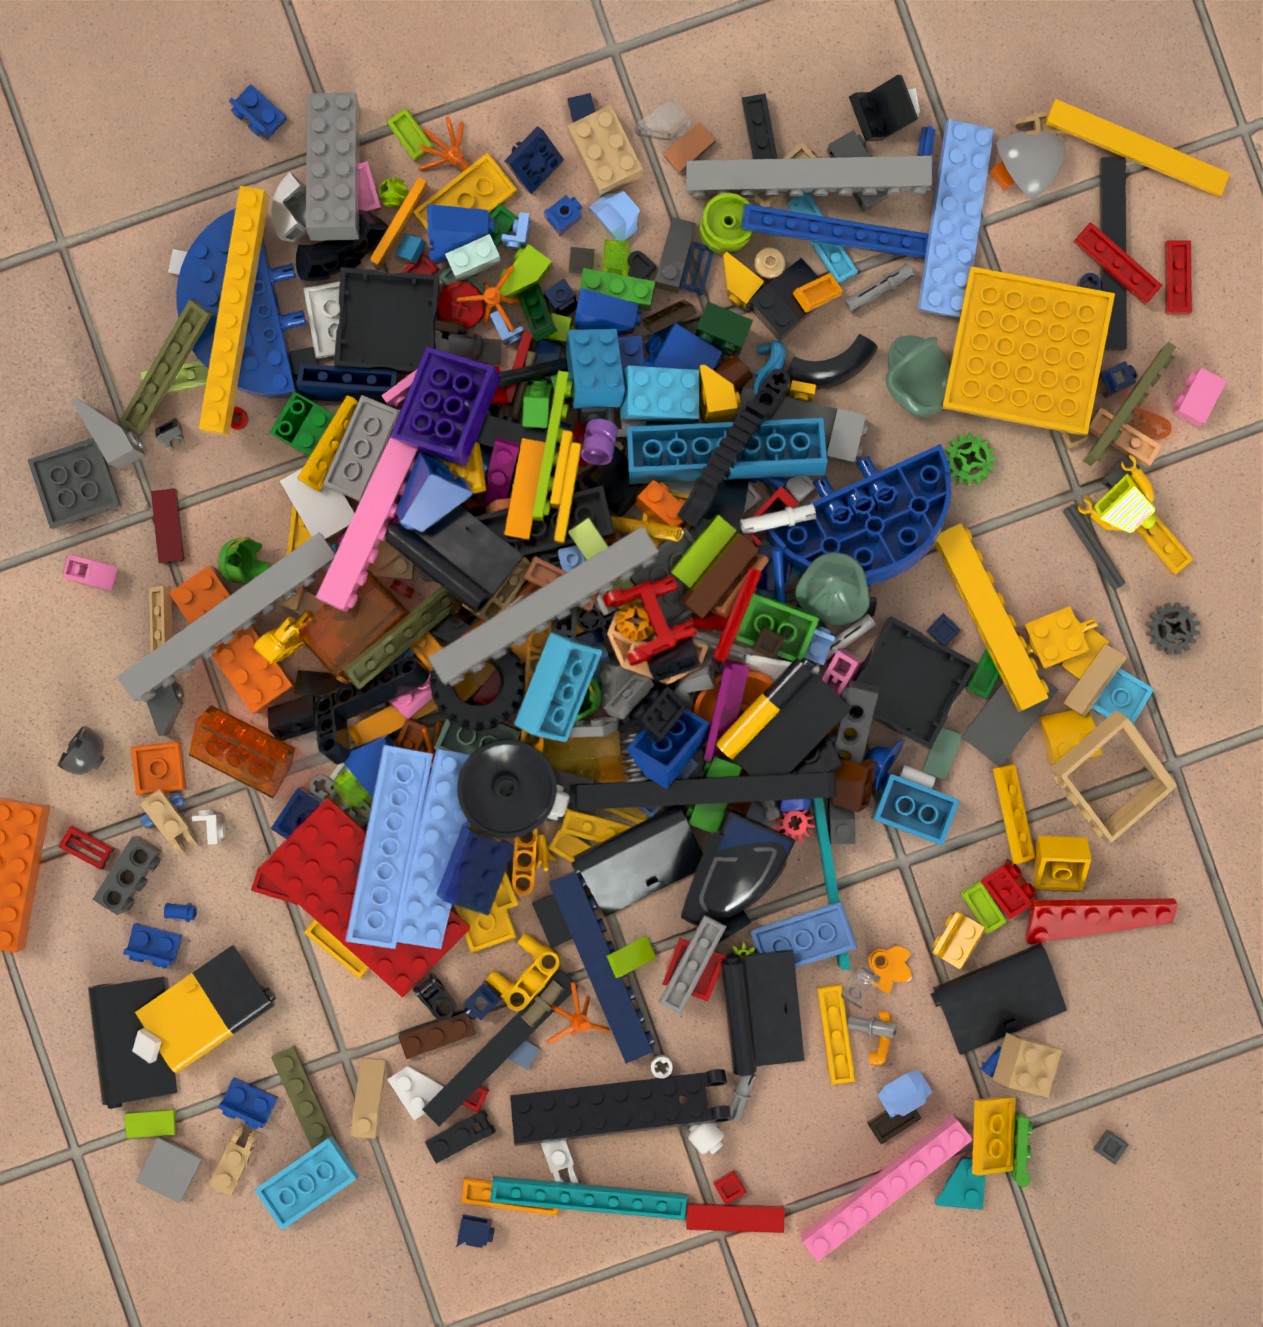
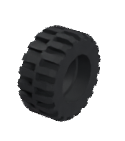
M511 647L506 648L507 653L496 660L492 657L486 661L497 669L501 678V688L495 699L485 705L475 706L464 702L456 693L454 686H451L450 683L446 686L443 684L433 667L430 676L432 698L439 712L449 722L461 726L462 729L483 731V729H492L502 722H506L515 713L524 693L525 674L518 655L513 653Z

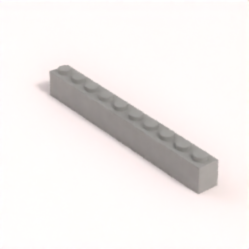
M932 156L687 161L686 171L687 193L692 195V198L697 199L706 198L708 194H716L718 196L723 193L741 194V197L744 198L755 197V193H765V197H778L779 193H789V196L792 197L804 196V193H813L814 196H827L828 192H838L840 196H850L853 192H862L863 195H876L877 191H887L888 195L902 194V191H912V194H926V190H931Z
M642 526L428 657L443 684L446 686L450 683L451 686H454L464 680L462 675L470 670L472 673H475L486 666L484 662L493 657L496 660L507 653L506 648L513 644L517 647L529 639L527 635L534 631L538 634L550 627L549 622L555 618L558 620L564 619L571 614V608L576 605L580 607L585 606L593 600L591 596L599 591L601 594L608 592L614 587L612 583L620 578L622 581H625L635 574L634 570L638 567L643 566L646 568L657 561L655 557L658 556L659 551Z
M320 532L121 673L117 678L134 701L142 700L146 702L156 695L155 690L163 686L166 688L176 681L175 676L183 671L185 674L196 666L195 662L201 657L204 659L210 657L217 651L215 647L222 642L226 645L237 637L235 635L236 632L242 628L247 630L255 625L257 617L262 614L266 616L277 608L276 604L281 600L286 602L297 594L295 590L302 585L304 587L311 585L317 580L315 576L320 572L324 571L327 573L336 552L324 535Z

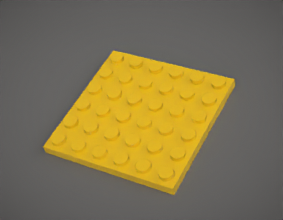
M971 266L942 408L1087 436L1115 293Z

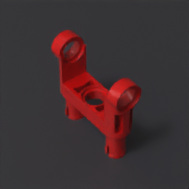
M673 575L654 583L646 581L626 590L616 589L602 597L606 607H620L640 599L655 633L656 640L637 646L636 650L626 655L630 666L641 664L650 659V656L675 647L676 642L697 635L695 627L692 626V620L670 628V626H667L657 602L658 597L678 590Z

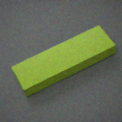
M716 515L670 573L688 588H691L736 533V530L723 518Z

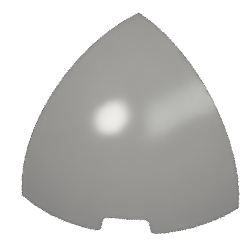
M1040 131L1039 135L1028 136L1025 132H1019L1007 136L996 143L1001 159L1009 174L1032 201L1043 193L1053 181L1060 169L1065 152L1064 139L1046 131Z
M289 172L275 192L271 210L272 223L279 239L287 242H298L300 237L308 234L306 230V186Z
M714 653L705 655L701 668L678 680L674 693L687 707L694 706L695 691L715 688V676L723 672V662L713 658Z

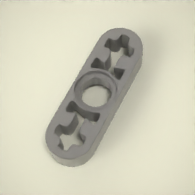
M317 775L312 778L309 788L313 795L322 801L329 793L325 790L318 792V786L315 784L316 781L321 782L325 780V787L332 790L333 786L337 788L330 795L334 802L337 793L343 792L347 795V804L339 807L358 824L368 822L371 810L370 804L346 790L326 775ZM353 799L357 801L354 804L355 807L361 809L364 806L366 808V818L361 817L358 819V813L353 809H350V813L346 811L352 805Z

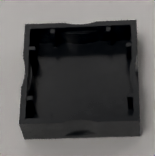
M341 267L339 287L340 319L336 331L334 365L394 370L399 374H411L418 369L426 347L434 349V332L439 299V275L406 272L389 274L377 270Z
M891 616L885 621L854 681L879 687L873 720L924 748L931 749L947 720L953 702L961 694L977 663L947 646L931 641L918 630ZM859 705L851 706V708L860 713L863 711Z

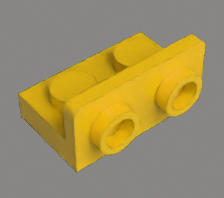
M957 911L955 915L951 914L945 923V927H947L942 936L939 935L936 938L932 947L935 948L933 954L962 970L986 928Z

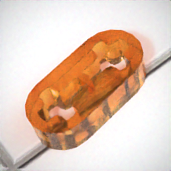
M1139 408L1132 410L1135 412L1134 416L1140 415L1139 420L1146 422V424L1139 423L1135 426L1134 420L1131 419L1128 425L1153 440H1162L1171 433V423L1166 418ZM1161 423L1162 429H1164L1165 431L1159 433L1158 435L1156 433L1157 429L1151 427L1150 425L1156 426Z

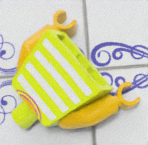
M1129 455V457L1134 462L1133 466L1127 467L1123 461L1121 462L1122 468L1125 471H1130L1132 473L1131 476L1126 474L1095 505L1090 497H1084L1083 499L1084 502L1089 504V508H1085L1081 504L1078 505L1080 513H1089L1091 515L1090 518L1104 530H1125L1131 533L1140 525L1149 529L1156 522V518L1152 515L1155 512V507L1152 503L1155 499L1152 483L1141 469H1137V460L1132 455Z

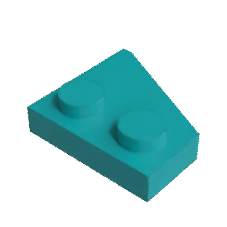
M960 1157L954 1172L946 1180L945 1187L940 1195L935 1198L934 1203L936 1206L983 1210L986 1175L978 1176L972 1174V1157Z

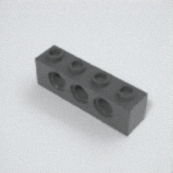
M850 680L849 688H843L841 698L850 707L859 705L863 711L861 713H853L850 710L838 723L840 725L838 733L833 732L831 742L840 760L842 757L839 753L841 751H848L852 755L848 760L857 763L862 762L879 693L878 686ZM847 728H853L857 731V734L855 736H848L844 731ZM838 769L834 770V771H835V777H836V778H837Z

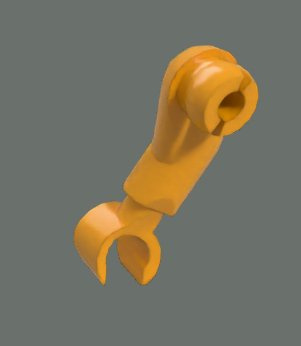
M879 1011L880 1021L892 1022V1016L889 1012ZM879 1036L878 1052L872 1051L869 1053L870 1065L881 1066L886 1062L890 1048V1038Z

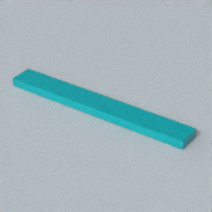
M814 798L811 802L828 905L840 900L823 798ZM848 952L836 955L838 967L841 970L851 969Z
M493 1176L490 1202L685 1220L688 1197L685 1193Z

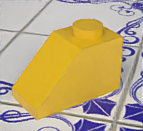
M726 251L723 255L722 263L726 294L729 296L727 299L734 306H742L745 309L748 306L749 300L763 287L764 281Z

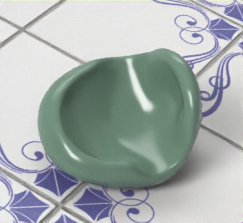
M914 335L901 336L892 343L888 352L889 371L886 376L887 388L892 397L912 415L921 418L931 417L943 409L942 405L950 370L949 362L940 350L936 337L924 339Z
M837 552L827 553L815 559L799 580L795 592L797 601L802 609L817 614L819 621L829 624H847L858 620L867 612L870 603L866 575L862 566L853 557Z

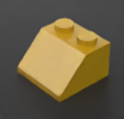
M700 365L699 402L703 423L733 422L735 414H738V407H740L739 393L734 391L733 384L706 365Z
M1074 710L1039 716L1048 764H1055L1096 728L1089 712L1085 717ZM1101 747L1090 757L1103 755Z
M1038 836L1034 851L1033 887L1035 890L1083 891L1091 862L1087 837Z

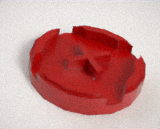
M459 281L447 285L440 293L438 301L439 317L466 322L465 330L475 327L484 316L485 301L457 302V298L482 295V293L476 286L468 282Z

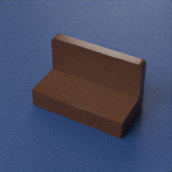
M842 758L840 761L843 767L838 768L836 778L837 797H833L832 803L859 813L869 806L877 761L867 758L863 762L857 763Z

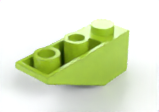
M529 244L525 249L520 248L514 256L515 262L512 265L514 269L499 292L502 296L514 298L520 292L540 284L553 267L552 261ZM506 267V268L503 270V272L501 273V275H500V277H499L500 280H501V278L503 277V275L505 274V272L508 270L509 267Z

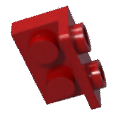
M1006 859L1001 866L982 877L981 882L1008 918L1012 919L1031 907L1032 900H1036L1037 895L1033 885L1026 882L1021 876L1020 868L1009 859Z

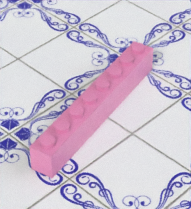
M390 437L316 596L318 600L346 613L349 608L354 607L358 598L356 594L359 585L363 586L367 580L368 572L366 570L369 564H373L378 556L379 550H377V546L380 540L384 541L386 538L387 525L390 518L394 519L397 515V503L403 495L419 453L423 451Z
M950 1116L800 1234L803 1243L819 1262L973 1139L955 1116Z

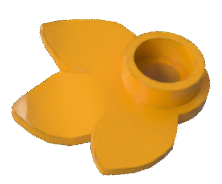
M893 946L888 950L878 948L873 950L868 957V964L874 971L873 981L875 985L887 994L891 992L893 981L907 982L912 980L911 971L905 963L910 957L911 952L902 946ZM878 956L884 957V962L881 965L876 963Z

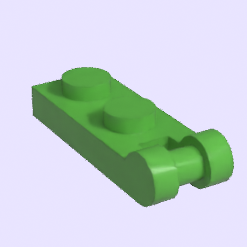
M1015 1113L1014 1160L1011 1174L1019 1186L1026 1187L1031 1181L1026 1168L1027 1160L1031 1158L1028 1135L1031 1136L1032 1122L1029 1121V1118L1024 1113Z

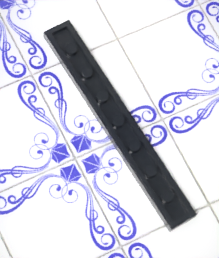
M1101 157L1100 231L1124 252H1126V158ZM1100 266L1102 291L1115 293L1104 350H1126L1127 290Z
M562 969L537 994V996H540L550 985L551 981L554 980L565 990L553 1002V1005L557 1007L572 994L571 983L574 982ZM533 998L422 1110L440 1127L554 1010L546 1011L532 1028L521 1016L536 1001Z

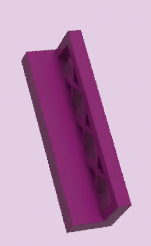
M728 659L724 663L705 747L704 760L711 761L712 755L729 758L715 743L738 719L750 664Z

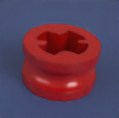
M234 407L233 414L235 412L238 415L242 414L243 418H240L242 421L239 424L231 422V428L240 430L247 425L248 415L242 408Z

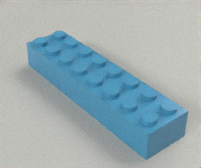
M823 418L766 420L761 424L759 433L755 432L754 439L752 441L749 440L747 449L743 448L741 458H736L737 464L734 469L730 467L731 474L729 478L724 477V480L825 475L827 455ZM733 422L627 427L630 484L651 483L653 480L657 483L696 481L700 477L703 467L707 466L710 456L713 457L716 447L720 446L722 438L727 436L726 432L728 429L733 427Z

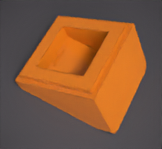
M1003 161L989 172L1003 191L1015 183Z

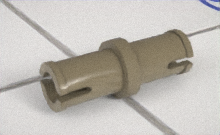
M552 980L544 992L534 998L536 1001L521 1018L533 1028L546 1011L549 1012L552 1009L550 1006L565 990Z

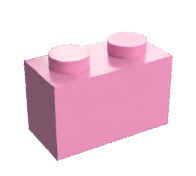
M1199 368L1194 373L1191 371L1184 382L1186 388L1183 394L1179 393L1173 403V406L1176 408L1172 414L1196 427L1205 424L1227 381L1203 368Z

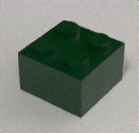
M708 301L697 325L695 335L710 345L721 348L720 351L727 356L732 354L739 356L753 320Z

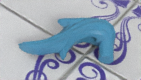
M773 340L767 344L757 345L759 355L771 353V356L762 369L753 373L757 377L754 384L755 395L772 371L776 369L783 370L787 352L784 344L780 341Z

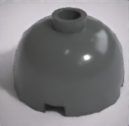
M435 329L434 349L473 361L479 355L482 343V336L475 333L473 338L468 336V331L453 334L444 331L440 332Z
M82 726L69 742L66 753H62L57 766L77 775L86 774L92 768L97 770L105 759L102 756L104 745L101 737L89 727Z

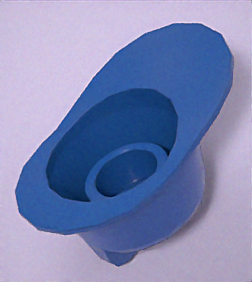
M904 738L898 741L894 748L874 747L864 756L863 761L867 758L877 761L873 782L876 783V791H879L882 787L889 769L901 752L905 742Z

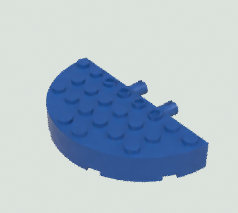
M236 208L218 217L199 234L184 258L177 281L176 304L178 318L188 301L193 299L213 313L192 349L194 354L208 369ZM264 237L261 244L237 389L251 395L268 398H290L293 392L298 393L285 332L289 328L305 326L307 322L304 319L306 317L303 310L282 315L276 294L275 282L295 279V269L292 263L274 268L270 267Z
M941 444L880 472H877L871 457L865 456V461L861 458L856 462L865 479L836 492L833 491L826 476H821V481L819 478L815 479L812 484L815 486L821 499L810 504H813L815 508L814 514L816 519L795 523V526L791 527L785 525L764 530V535L773 548H782L783 559L803 574L815 559L833 552L843 553L856 559L865 572L867 585L883 582L902 574L917 564L929 552L945 524L951 498V478L948 460Z

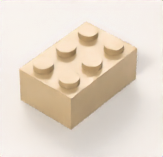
M612 105L567 125L570 139L600 198L606 193H611L643 177V168Z

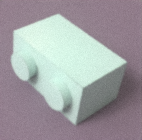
M490 234L445 254L457 282L501 263L500 256Z

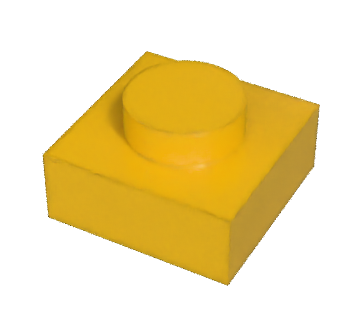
M792 380L788 396L806 402L808 400L812 401L816 385Z

